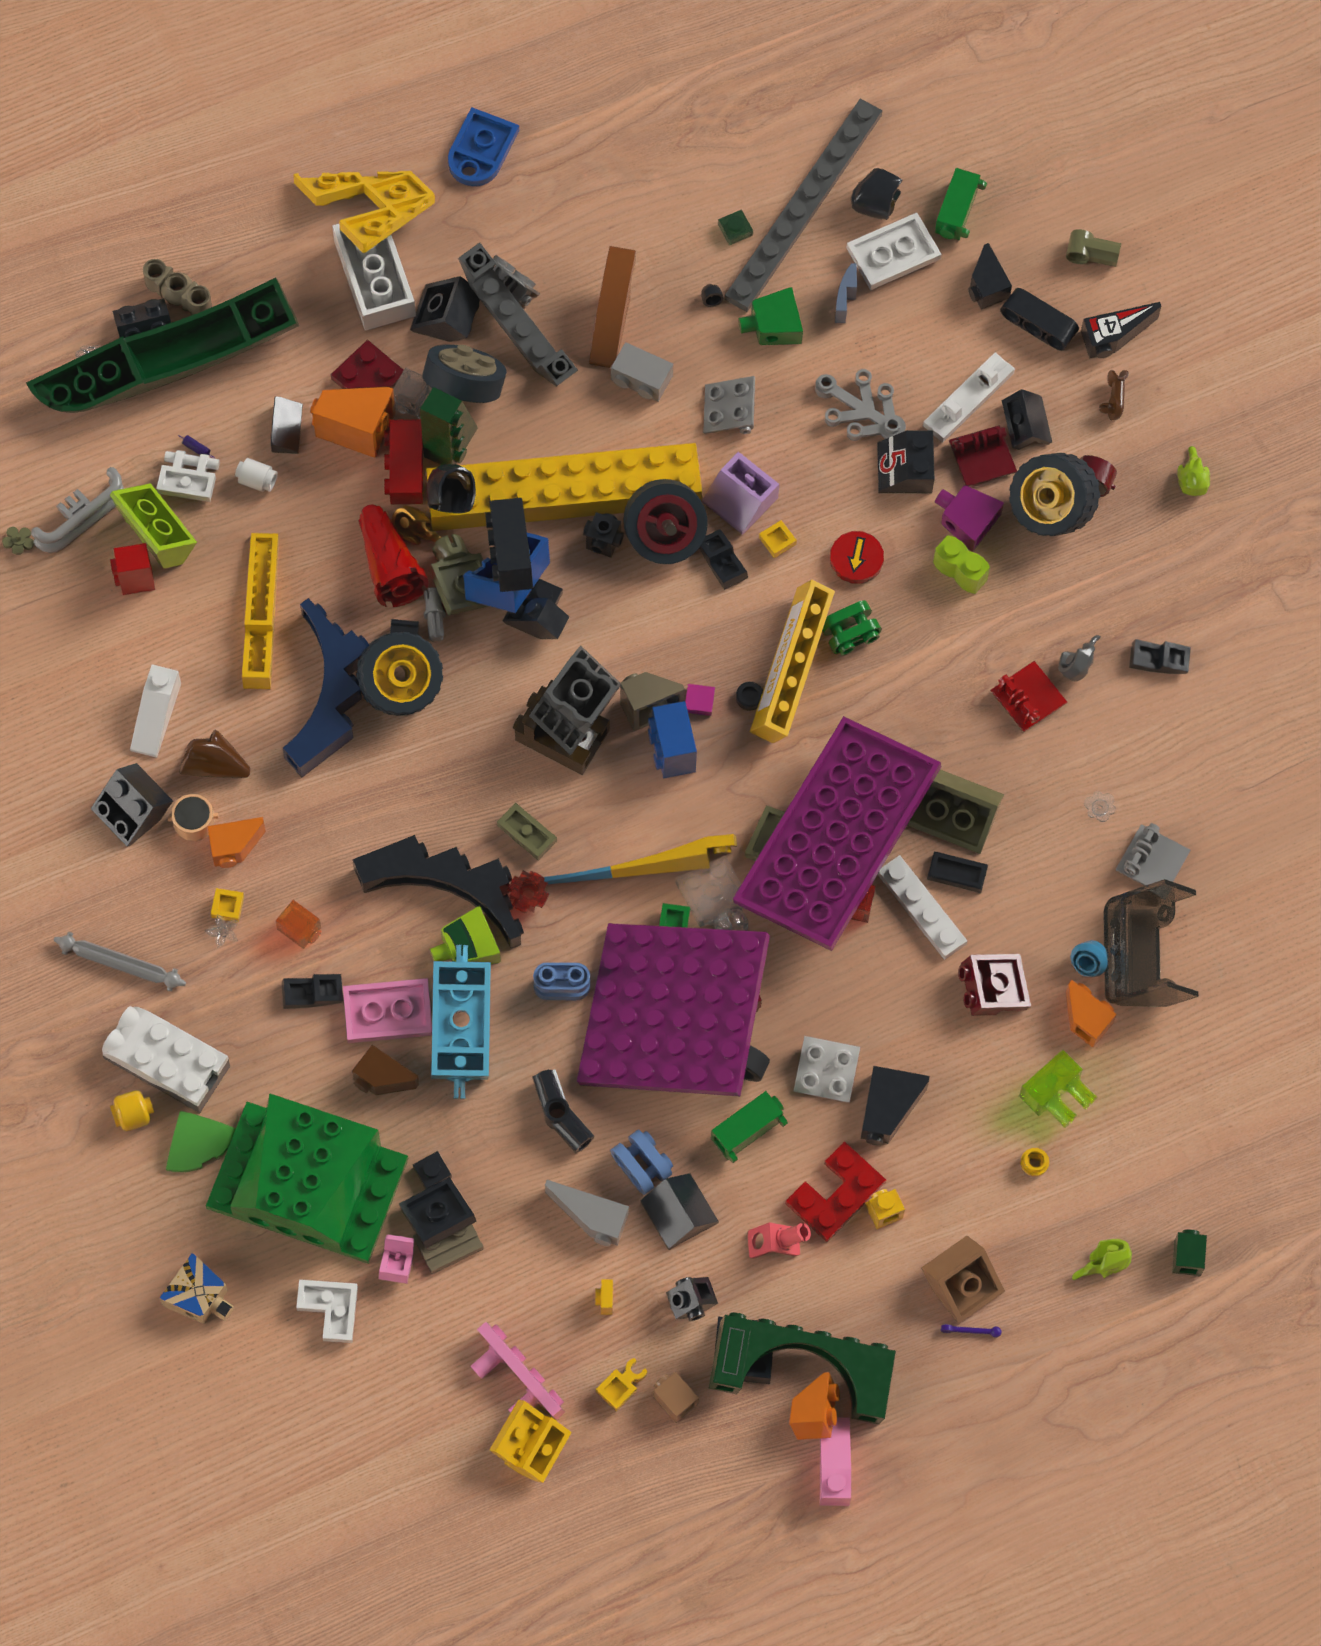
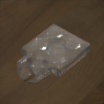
M726 856L710 862V868L692 870L675 878L677 887L700 927L710 924L714 929L747 931L748 919L742 910L744 908L733 902V897L740 888L741 882Z

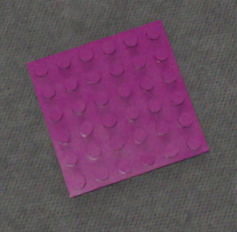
M608 923L577 1083L580 1086L740 1097L770 935L767 932Z

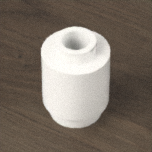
M246 458L244 462L240 461L235 472L239 484L261 492L265 490L271 492L278 474L277 471L272 470L271 466L250 458Z

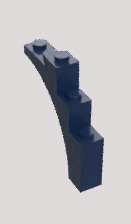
M309 598L300 604L301 614L310 625L321 647L324 658V679L317 705L311 717L301 731L283 747L284 758L301 778L354 738L352 730L354 725L344 712L362 699L358 679L353 673L358 670L357 664L362 656V652L369 646V643L362 635L357 636L352 630L344 634L337 623L334 622L332 624L326 618L327 613L319 603L314 604Z

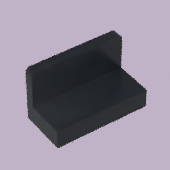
M1021 389L1001 400L1012 448L1020 450L1035 441L1046 445L1052 443L1041 395Z

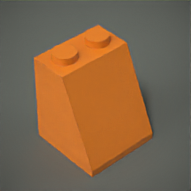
M393 388L322 390L319 399H314L310 409V413L313 415L312 425L315 429V437L375 458L384 440V430L389 429L390 420H393L396 413Z

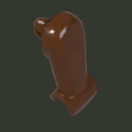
M1110 370L1107 375L1108 384L1112 387L1111 398L1108 403L1100 404L1099 408L1101 409L1099 410L1104 414H1108L1111 421L1120 419L1124 411L1125 380L1129 375L1127 370H1122L1119 376L1114 370Z

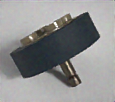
M445 344L434 346L428 351L422 377L431 388L435 387L461 401L488 403L500 397L507 370L499 360L485 352L466 345Z

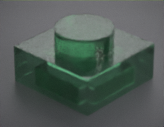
M742 209L718 219V226L729 245L753 236V229Z

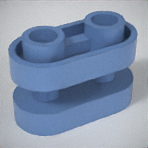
M542 963L534 970V991L543 1000L576 1001L585 998L590 991V972L581 963Z
M636 1130L628 1136L631 1146L626 1148L623 1144L619 1143L610 1149V1152L640 1193L645 1195L654 1189L651 1179L655 1176L660 1181H663L672 1175L671 1168L673 1164L665 1153L659 1154L654 1147L656 1145L654 1139L647 1131L642 1133L640 1130ZM639 1154L648 1166L647 1169H642L634 1158L636 1155Z

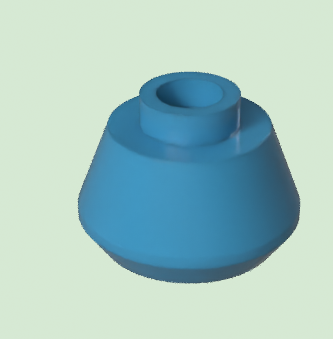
M1089 940L1076 945L1071 951V963L1080 974L1087 977H1097L1106 970L1107 951L1101 943Z

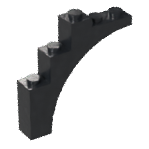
M413 835L352 859L354 871L364 893L384 887L402 885L426 886L450 892L470 902L475 907L480 906L482 912L501 931L511 949L521 945V935L524 934L519 919H513L510 910H513V906L507 894L510 892L509 882L513 881L507 865L502 867L499 858L471 869L466 855H460L457 847L429 857L425 844L423 842L418 843L416 836Z

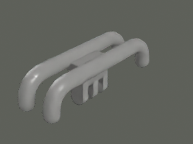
M114 467L107 469L106 474L110 478V486L91 502L77 489L73 494L79 500L78 502H75L70 496L65 498V502L70 506L69 509L61 502L56 505L67 521L50 533L43 532L40 528L34 527L31 530V535L35 538L34 545L43 552H58L114 509L116 506L110 494L112 491L124 489L119 472Z

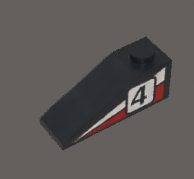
M1156 302L1084 318L1081 334L1089 359L1095 357L1106 358L1116 353L1159 318L1162 307L1161 303Z

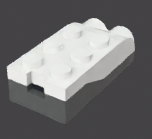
M129 1006L124 1011L118 1026L109 1034L102 1048L105 1060L198 1113H201L230 1068L227 1055L140 1007Z

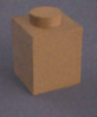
M677 1372L673 1373L670 1377L667 1374L654 1384L656 1389L653 1391V1398L675 1423L698 1405L699 1397Z

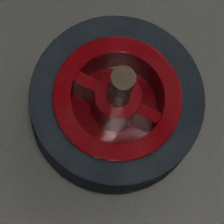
M659 479L644 484L633 493L625 507L623 524L628 540L642 557L658 564H674L689 558L699 549L706 536L708 519L703 503L691 488L679 481Z

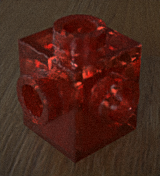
M524 870L519 877L514 876L507 891L511 892L510 900L513 902L512 906L523 913H527L528 910L534 913L537 907L543 908L550 895L546 892L548 883L544 881L545 878L536 872L530 871L528 873ZM531 890L534 896L529 899L523 895V892Z

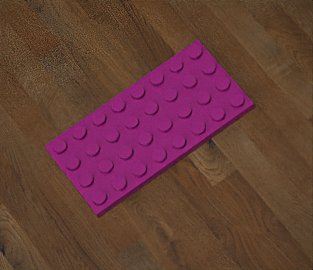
M843 716L733 897V902L832 951L941 769V762Z

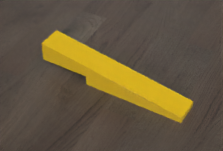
M251 533L244 623L243 689H271L278 533Z

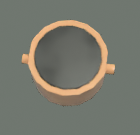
M188 794L175 802L172 807V816H168V822H173L174 829L180 837L190 841H197L209 835L207 826L215 825L214 819L219 817L218 813L213 812L212 805L205 797L199 794Z

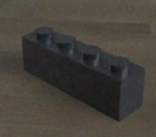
M522 498L489 501L490 512H485L487 529L492 528L487 530L489 546H494L489 547L491 564H497L492 565L493 582L499 581L500 592L533 589L532 567Z

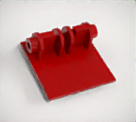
M1035 661L1010 677L1007 674L1002 676L998 680L1000 684L990 690L1023 732L1068 703Z

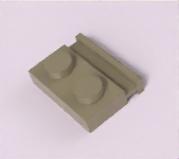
M472 1224L426 1249L417 1234L413 1235L431 1274L484 1250V1246Z

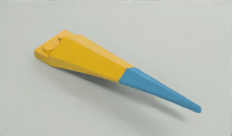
M736 835L707 836L658 854L608 867L563 875L515 880V888L710 868V849H713L715 854L731 853V847H737Z

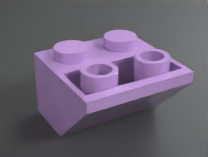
M737 452L720 470L702 499V503L743 535L778 499L779 483L741 453Z

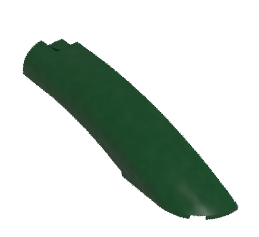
M275 277L202 312L126 338L122 336L26 382L32 394L51 409L66 413L84 412L140 395L201 372L298 327L299 323L281 284Z

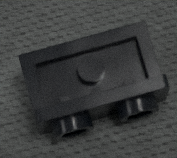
M164 298L159 300L151 299L143 304L123 306L118 310L112 311L119 338L122 336L126 338L171 323Z

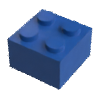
M686 702L652 707V717L648 718V736L650 744H654L655 754L653 755L656 770L661 769L663 779L695 773L697 749Z

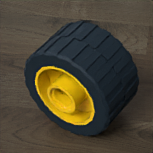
M1066 453L1045 454L1029 459L1014 474L1009 489V501L1012 506V512L1017 517L1018 522L1026 527L1028 531L1037 533L1040 536L1063 535L1083 528L1093 518L1100 498L1099 482L1095 477L1093 469L1083 459L1081 460L1073 454Z
M394 632L372 641L362 652V656L357 664L356 678L358 679L360 692L364 696L363 698L374 709L388 715H410L425 709L428 704L435 700V696L441 689V682H443V665L437 650L435 651L432 644L422 639L421 636L413 635L409 632ZM398 666L405 671L403 681H398L394 676V671Z

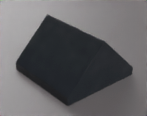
M691 1173L666 1178L640 1200L668 1250L719 1223Z

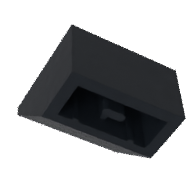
M135 763L116 769L91 807V810L128 847L162 819L173 800Z

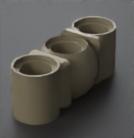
M151 259L144 264L143 275L146 287L152 292H157L159 296H163L169 304L175 306L182 305V309L189 311L191 315L212 307L209 290L205 286L198 285L197 282L192 281L187 274L173 272L172 267L166 266L159 259ZM154 274H161L156 278L151 277ZM176 287H182L179 291L173 290ZM198 300H204L201 304L194 303Z

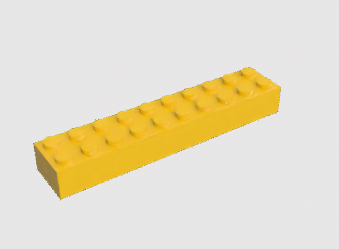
M696 443L460 465L472 472L475 480L476 496L472 509L467 513L455 514L430 508L433 531L486 526L485 512H490L489 501L522 498L525 522L594 516L596 512L600 514L624 513L627 502L637 489L646 483L659 479H671L687 485L702 502V485ZM426 468L427 482L430 473L435 468Z

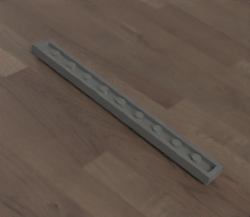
M861 98L859 99L725 294L727 302L746 312L749 311L752 301L758 298L881 118L883 110Z

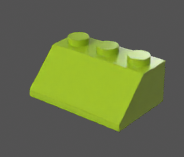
M151 483L111 492L110 497L117 510L135 531L142 543L147 544L149 551L164 569L182 565L197 541Z

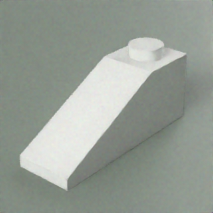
M151 665L141 698L130 751L158 757L181 686L178 671Z

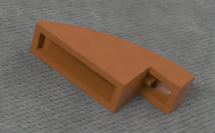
M609 246L592 338L590 365L611 368L619 354L630 303L631 280L636 262V250Z

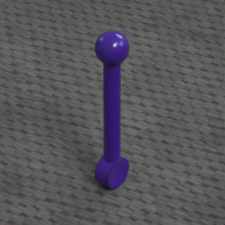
M948 1324L941 1325V1332L990 1334L995 1338L1000 1337L1002 1334L1001 1329L997 1326L987 1329L957 1327Z

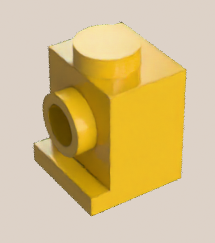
M887 1189L880 1190L871 1196L872 1199L865 1203L876 1229L903 1219L905 1208L896 1189L889 1192Z

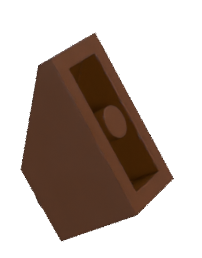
M374 1045L370 1046L352 1070L354 1085L365 1093L370 1091L375 1095L413 1090L419 1086L418 1075Z

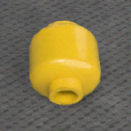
M139 1090L116 1096L113 1101L114 1105H110L116 1127L121 1126L124 1131H131L148 1125L150 1122L149 1114L154 1113L150 1097L144 1098Z

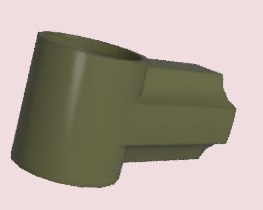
M1076 229L1071 232L1066 258L1075 264H1086L1090 261L1116 267L1121 243L1094 238L1091 232Z

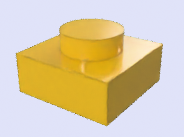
M782 520L759 533V539L773 558L778 557L797 544L796 538Z
M216 888L210 914L211 918L239 922L244 892Z
M601 1279V1288H595V1306H601V1315L613 1314V1279Z

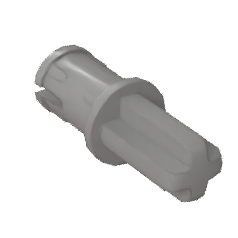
M428 588V590L424 591L426 603L424 618L428 622L429 640L432 642L442 641L444 636L443 618L446 614L443 610L442 600L437 588Z

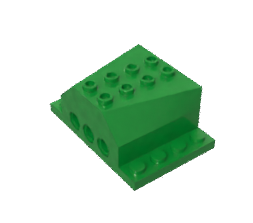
M270 1093L266 1108L246 1102L206 1203V1209L369 1264L409 1158L408 1155L381 1147L378 1129Z

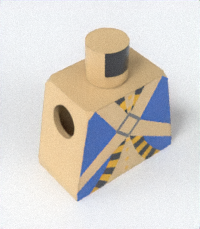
M193 1253L160 1296L164 1307L203 1324L206 1323L212 1313L226 1321L234 1310V1306L223 1299L228 1291L226 1284Z

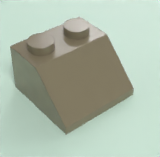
M648 672L639 675L637 673L631 674L623 682H620V705L633 731L649 726L648 718L652 717V707L683 702L685 699L683 684Z

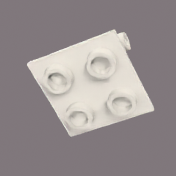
M804 1036L794 1092L849 1103L860 1047Z

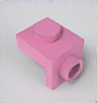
M386 1235L384 1253L379 1269L380 1280L407 1284L414 1255L413 1238Z

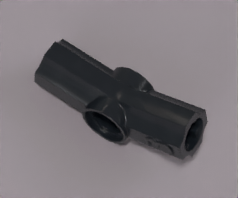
M556 1069L544 1070L532 1076L547 1126L554 1129L575 1153L585 1149L595 1136L570 1109ZM553 1109H561L565 1114L560 1118H554L549 1113Z

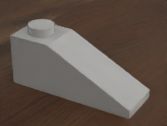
M546 1180L545 1193L590 1237L595 1238L594 1241L603 1246H610L611 1244L618 1246L629 1215V1206Z

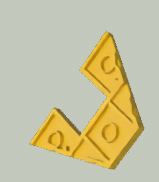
M412 171L377 172V176L364 177L359 172L322 173L318 178H301L299 173L293 174L294 184L316 206H325L337 200L351 199L355 195L365 193L380 208L339 220L340 230L362 253L369 251L435 203V194Z

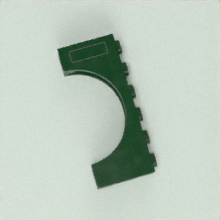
M735 1312L729 1313V1315L725 1314L720 1321L708 1389L737 1395L742 1389L748 1370L760 1358L779 1350H804L828 1361L842 1376L850 1394L851 1419L880 1424L885 1419L896 1354L895 1350L888 1349V1345L882 1343L862 1344L859 1339L854 1337L834 1338L831 1333L826 1331L810 1333L803 1331V1327L797 1325L777 1326L774 1321L769 1319L749 1320L746 1319V1315Z

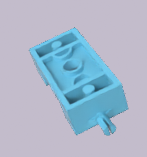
M456 945V962H433L431 1079H447L454 1082L453 1099L459 1098V1088L460 1099H466L465 1082L488 1080L491 962H468V945H463V956H461V945ZM457 1012L467 1013L470 1019L469 1023L464 1027L456 1026L453 1022L454 1014Z

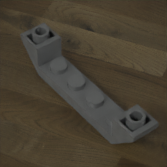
M480 242L458 258L471 289L536 373L557 387L578 371L562 349L558 352L554 350L493 270L496 265L495 261Z

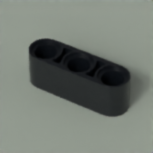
M1015 288L1000 309L1001 314L1008 321L1059 351H1063L1079 330L1078 324L1072 318L1022 288Z

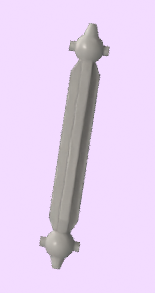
M68 932L67 935L62 937H54V941L60 946L64 955L73 950L78 956L155 983L164 982L168 991H172L173 988L186 985V982L177 973L178 969L176 968L167 973L162 967L85 940L76 941L72 932Z

